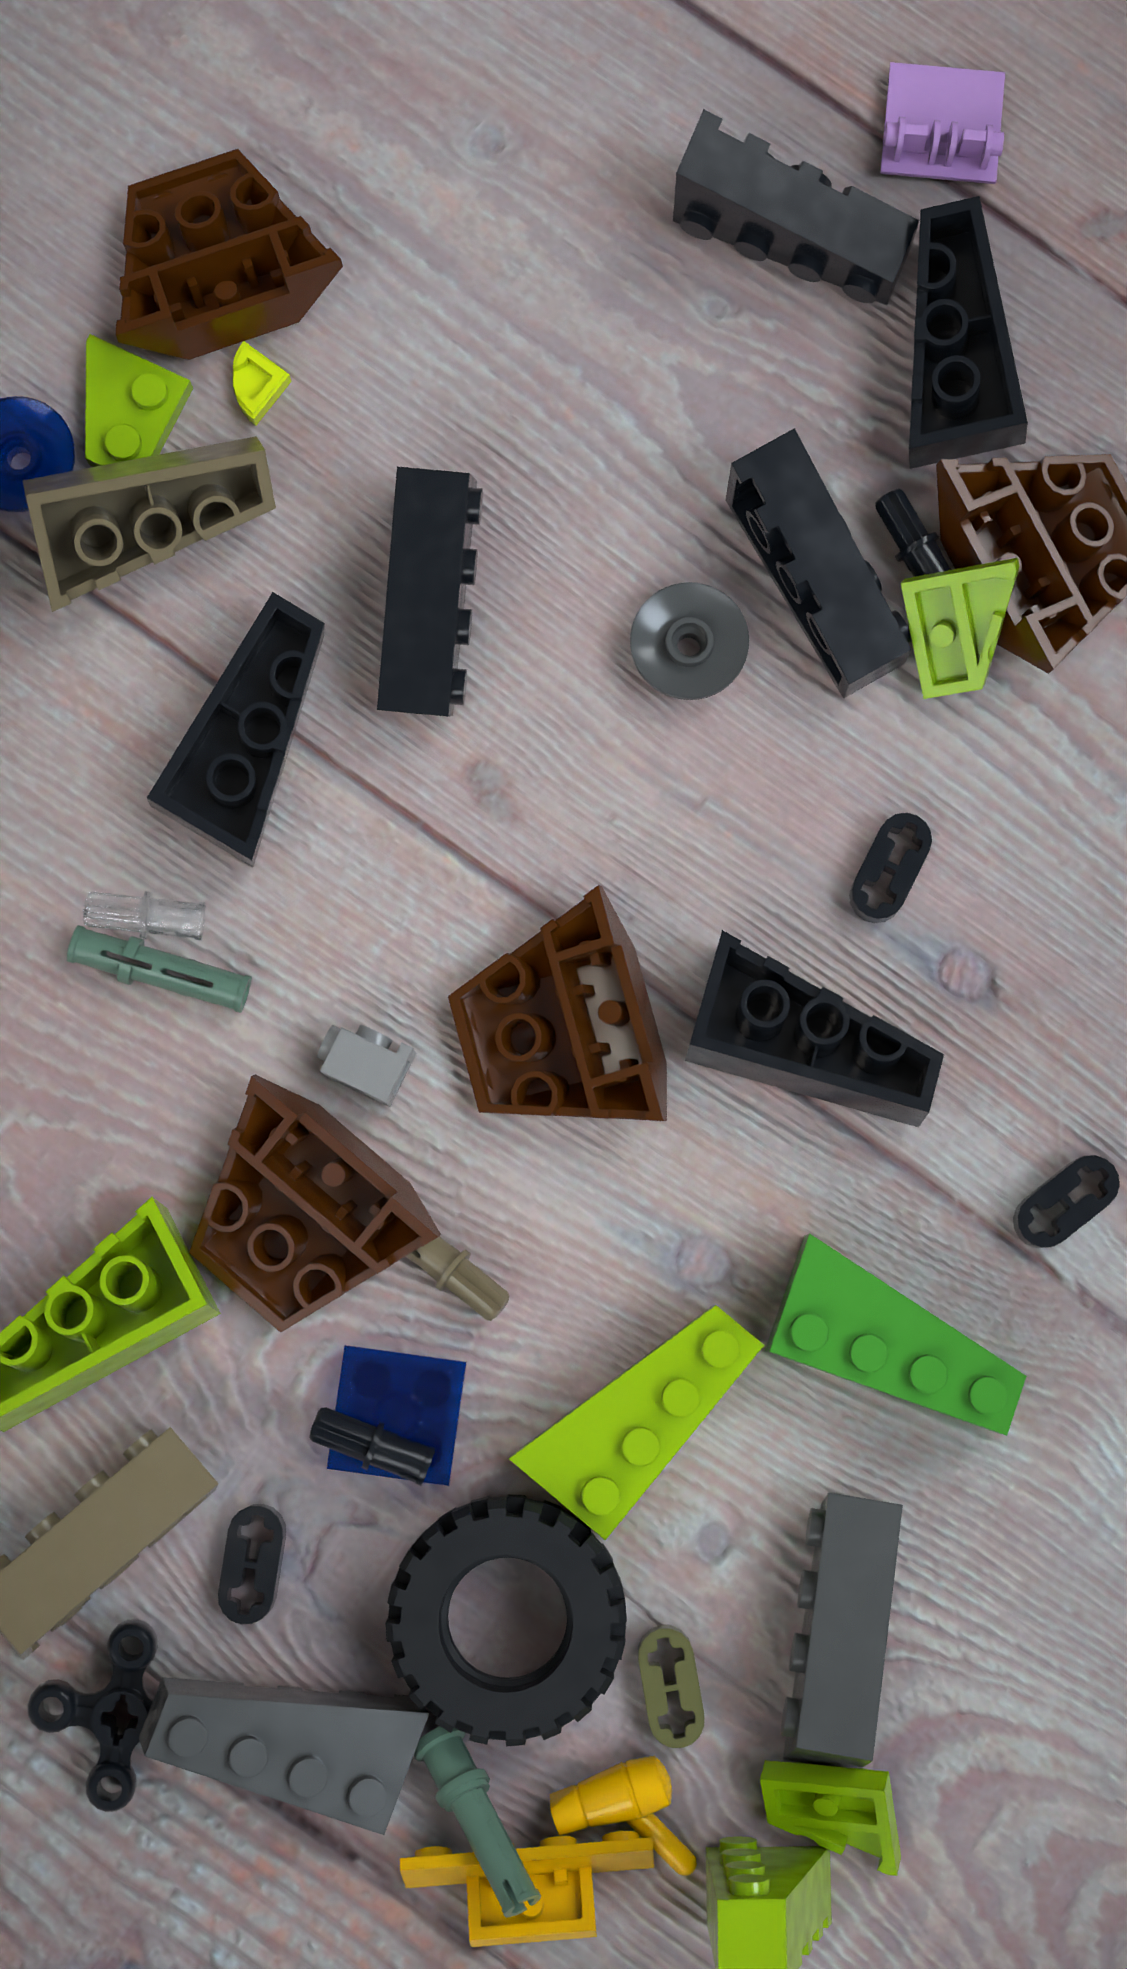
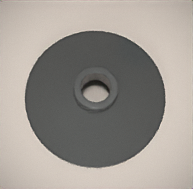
M678 583L657 591L645 601L637 612L630 634L631 654L638 672L655 690L676 699L699 700L721 692L740 674L748 655L749 631L741 610L725 593L701 583ZM684 638H693L699 643L700 650L695 655L687 656L679 651L678 643Z

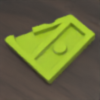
M90 334L86 340L85 459L92 467L159 455L193 390L191 381Z
M1018 558L905 578L900 583L923 699L983 689L1020 567Z
M765 1760L760 1776V1784L768 1824L794 1835L806 1836L814 1840L819 1846L842 1855L846 1844L880 1858L877 1871L892 1876L898 1875L901 1851L889 1771Z

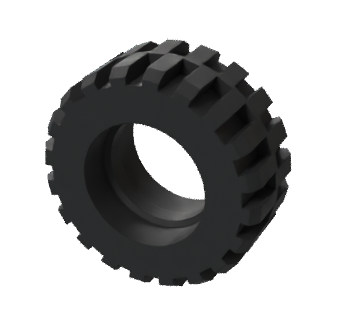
M508 1494L507 1497L491 1498L487 1496L475 1499L471 1503L457 1509L455 1507L439 1517L435 1523L421 1534L406 1553L399 1565L395 1580L391 1584L387 1600L389 1613L388 1619L385 1622L386 1641L391 1642L394 1655L391 1662L398 1679L403 1677L410 1688L408 1696L420 1710L426 1707L437 1717L435 1721L437 1725L450 1733L453 1728L470 1734L469 1741L485 1745L488 1744L489 1739L505 1740L506 1747L525 1745L526 1739L542 1736L543 1740L560 1734L562 1727L575 1719L579 1722L592 1710V1704L599 1695H605L611 1685L619 1660H622L626 1642L627 1615L621 1578L613 1563V1558L604 1543H600L591 1532L589 1526L578 1517L574 1518L561 1510L560 1506L546 1500L541 1502L528 1499L525 1495ZM499 1558L524 1560L544 1570L558 1586L563 1596L567 1613L565 1634L556 1653L539 1669L518 1677H497L476 1669L460 1654L453 1642L449 1629L448 1614L450 1601L459 1582L478 1565Z

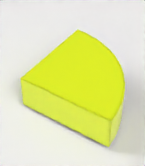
M245 341L239 346L233 360V389L242 412L257 426L292 381L290 374Z

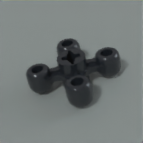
M139 1619L126 1620L118 1624L111 1632L107 1642V1653L113 1664V1675L104 1689L96 1693L85 1694L76 1691L68 1682L59 1679L48 1680L40 1684L32 1692L27 1704L31 1723L41 1731L55 1733L69 1726H82L94 1733L100 1743V1757L97 1764L89 1772L86 1780V1795L94 1807L105 1812H115L124 1808L134 1796L137 1779L131 1766V1755L134 1747L140 1742L139 1736L154 1700L148 1695L144 1687L143 1675L146 1667L155 1657L158 1649V1639L154 1629L147 1622ZM127 1636L138 1637L143 1644V1651L136 1655L127 1653L122 1646V1639ZM123 1694L126 1695L125 1702L128 1703V1713L138 1716V1718H131L127 1728L120 1735L118 1734L119 1727H116V1716L106 1714V1712L114 1710ZM47 1697L58 1698L63 1704V1713L59 1715L48 1713L44 1708L43 1700ZM106 1776H113L120 1781L122 1789L116 1793L107 1792L101 1785V1779Z

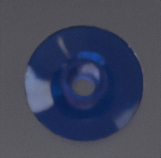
M5 397L0 399V510L25 512L29 511L23 480L73 471L76 456L75 443L67 423L51 406L29 397ZM27 453L30 455V462L23 469L12 468V460L17 454Z

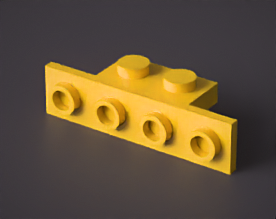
M615 1831L603 1835L601 1842L577 1843V1839L574 1837L554 1836L541 1840L539 1842L540 1847L516 1848L535 1888L539 1890L541 1898L533 1906L529 1905L528 1901L523 1902L527 1910L508 1918L503 1915L502 1907L474 1852L452 1854V1849L448 1847H424L415 1851V1857L400 1858V1873L406 1888L467 1884L469 1942L471 1947L597 1937L592 1873L654 1868L652 1837L639 1838V1834L634 1831Z

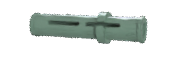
M80 925L74 930L67 952V962H76L117 975L118 982L131 985L135 980L183 996L231 1008L239 1013L242 1012L252 982V976H243L193 959H187L144 946V939L131 936L127 941L88 930ZM107 951L152 965V969L107 955ZM167 969L212 982L213 987L167 973Z

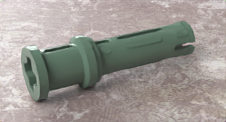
M441 1726L437 1727L420 1738L414 1757L417 1761L425 1762L439 1790L435 1796L439 1806L447 1812H454L502 1907L503 1915L506 1918L516 1916L527 1910L523 1902L528 1901L529 1905L533 1906L540 1900L541 1894L535 1888L487 1795L490 1788V1778L484 1769H477L463 1742L466 1733L456 1728H453L450 1733Z

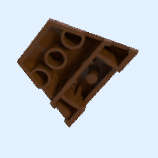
M235 149L128 185L123 245L126 250L124 276L120 277L119 286L122 295L121 319L116 322L115 336L118 343L190 360L299 323L341 270L343 264L341 258L331 248L326 249L312 234L310 225L301 216L296 217L282 202L278 191L241 151Z
M1111 454L1044 456L1040 461L1009 462L1007 457L992 458L988 463L959 464L958 459H941L936 464L940 541L955 569L1018 558L1020 567L997 645L1049 674L1127 596V483Z
M596 886L583 896L584 899L558 919H552L540 928L541 931L512 953H506L448 996L479 1113L667 1121V1061L635 947L602 886Z
M255 1074L250 1078L245 1093L248 1096L237 1127L232 1129L227 1144L230 1147L218 1181L212 1186L189 1253L281 1333L418 1248L438 1238L441 1233L411 1183L322 1106Z

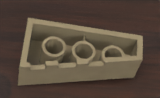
M257 436L23 480L52 612L71 604V600L98 588V590H101L121 581L120 577L152 562L155 565L173 557L176 551L202 539L207 541L276 509L266 452Z
M171 1427L159 1437L151 1429L136 1440L123 1453L129 1462L111 1478L102 1470L90 1479L74 1495L80 1504L65 1517L60 1519L53 1512L38 1523L25 1536L31 1546L12 1562L5 1554L0 1556V1633L22 1660L26 1659L40 1646L37 1642L50 1630L53 1632L69 1621L91 1599V1594L98 1588L103 1589L113 1582L137 1560L138 1554L147 1546L150 1548L216 1490L219 1483Z

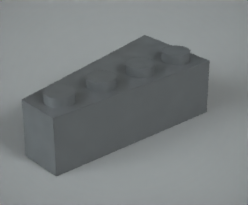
M162 1677L139 1740L145 1757L384 1835L429 1712L425 1707L420 1710L408 1695L394 1694V1697L374 1696L356 1691L339 1690V1693L303 1690L302 1687L245 1686L244 1683Z

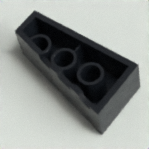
M980 196L920 210L909 469L935 464L941 459H958L1026 443L1028 421Z
M795 428L732 462L725 501L843 699L904 665L911 652L908 644L912 642L910 630L899 612L896 610L891 612L881 593L882 586L875 570L868 561L863 559L846 522L834 504Z
M722 930L685 1061L911 1126L919 1127L931 1108L944 1058L943 1053L873 1015L870 1017L843 1002L844 998L825 987H822V989L791 973L788 966L770 956L765 958L741 945V940Z

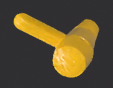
M655 1755L627 1760L625 1763L620 1762L578 1782L577 1785H571L550 1794V1810L559 1836L586 1829L588 1826L596 1827L627 1822L642 1838L652 1837L653 1850L676 1873L688 1876L696 1869L697 1859L695 1855L654 1814L670 1806L672 1799L670 1776L663 1763Z

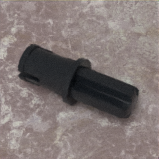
M900 488L892 490L875 502L879 516L900 550L895 558L898 562L904 561L913 577L952 570L936 543V540L939 538L936 532L928 534L903 490Z
M327 1407L321 1408L317 1412L309 1438L314 1443L363 1461L361 1468L365 1470L371 1465L415 1482L419 1486L422 1485L436 1449L435 1447L426 1446L385 1430V1423L379 1421L376 1427Z

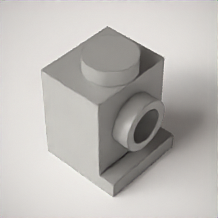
M332 1025L320 1046L317 1058L324 1061L320 1072L325 1077L391 1107L416 1056V1052L412 1047L401 1043L397 1053L388 1050L393 1040L364 1025L359 1026L356 1034L342 1027L340 1029Z

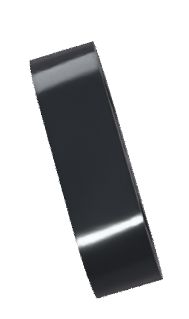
M911 813L895 814L888 818L878 831L851 886L849 894L851 907L855 914L864 921L871 923L886 922L893 918L904 904L932 844L931 830L927 823L919 816ZM904 827L909 828L914 832L912 842L919 846V850L917 852L913 849H908L899 865L888 860L895 847V842L888 837V833L899 834ZM884 871L893 876L886 889V894L893 898V903L891 905L882 902L877 909H873L867 905L869 895L861 889L863 884L873 887Z
M1096 1155L1083 1156L1067 1164L1024 1198L1016 1207L1013 1224L1019 1239L1026 1245L1034 1248L1054 1247L1066 1240L1110 1205L1116 1198L1120 1181L1119 1174L1114 1165L1107 1159ZM1080 1168L1087 1173L1097 1170L1101 1172L1104 1179L1098 1184V1188L1102 1193L1099 1198L1090 1193L1081 1196L1073 1202L1067 1195L1082 1182L1077 1173ZM1060 1202L1065 1210L1051 1221V1225L1055 1230L1053 1235L1050 1236L1045 1231L1033 1234L1028 1227L1034 1220L1030 1209L1035 1205L1042 1211Z
M265 1504L250 1505L240 1510L232 1518L228 1528L218 1589V1604L222 1613L230 1621L241 1625L253 1624L263 1619L273 1608L277 1598L286 1541V1524L282 1515L274 1507ZM255 1515L264 1517V1527L274 1532L273 1540H265L261 1543L258 1560L249 1558L251 1539L241 1535L242 1526L253 1523ZM247 1568L256 1569L254 1590L263 1592L264 1600L263 1602H255L251 1606L250 1611L245 1612L241 1610V1600L231 1597V1590L244 1584Z

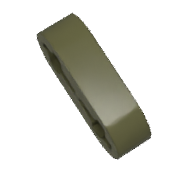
M659 1625L650 1629L642 1637L638 1646V1662L649 1726L653 1736L661 1744L670 1748H684L692 1745L700 1737L704 1728V1709L694 1652L689 1638L682 1630L671 1625ZM661 1638H669L672 1648L683 1649V1656L674 1659L673 1665L676 1680L664 1682L660 1663L655 1661L649 1662L648 1653L657 1651V1640ZM678 1690L680 1705L683 1711L694 1712V1719L685 1721V1732L681 1734H673L669 1724H659L658 1717L668 1713L666 1692Z

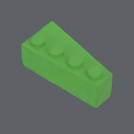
M810 1233L803 1236L765 1348L766 1352L989 1431L1008 1435L1027 1377L1026 1375Z

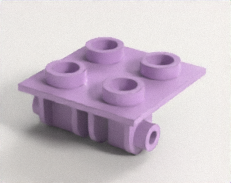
M890 62L880 174L996 184L998 156L1002 155L1004 132H1001L1005 72Z

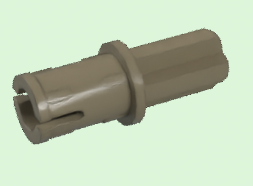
M440 1236L406 1256L437 1281L435 1287L439 1291H443L445 1288L449 1289L486 1320L492 1321L496 1318L509 1301L508 1292L469 1261L471 1253L466 1249L462 1252L458 1251Z

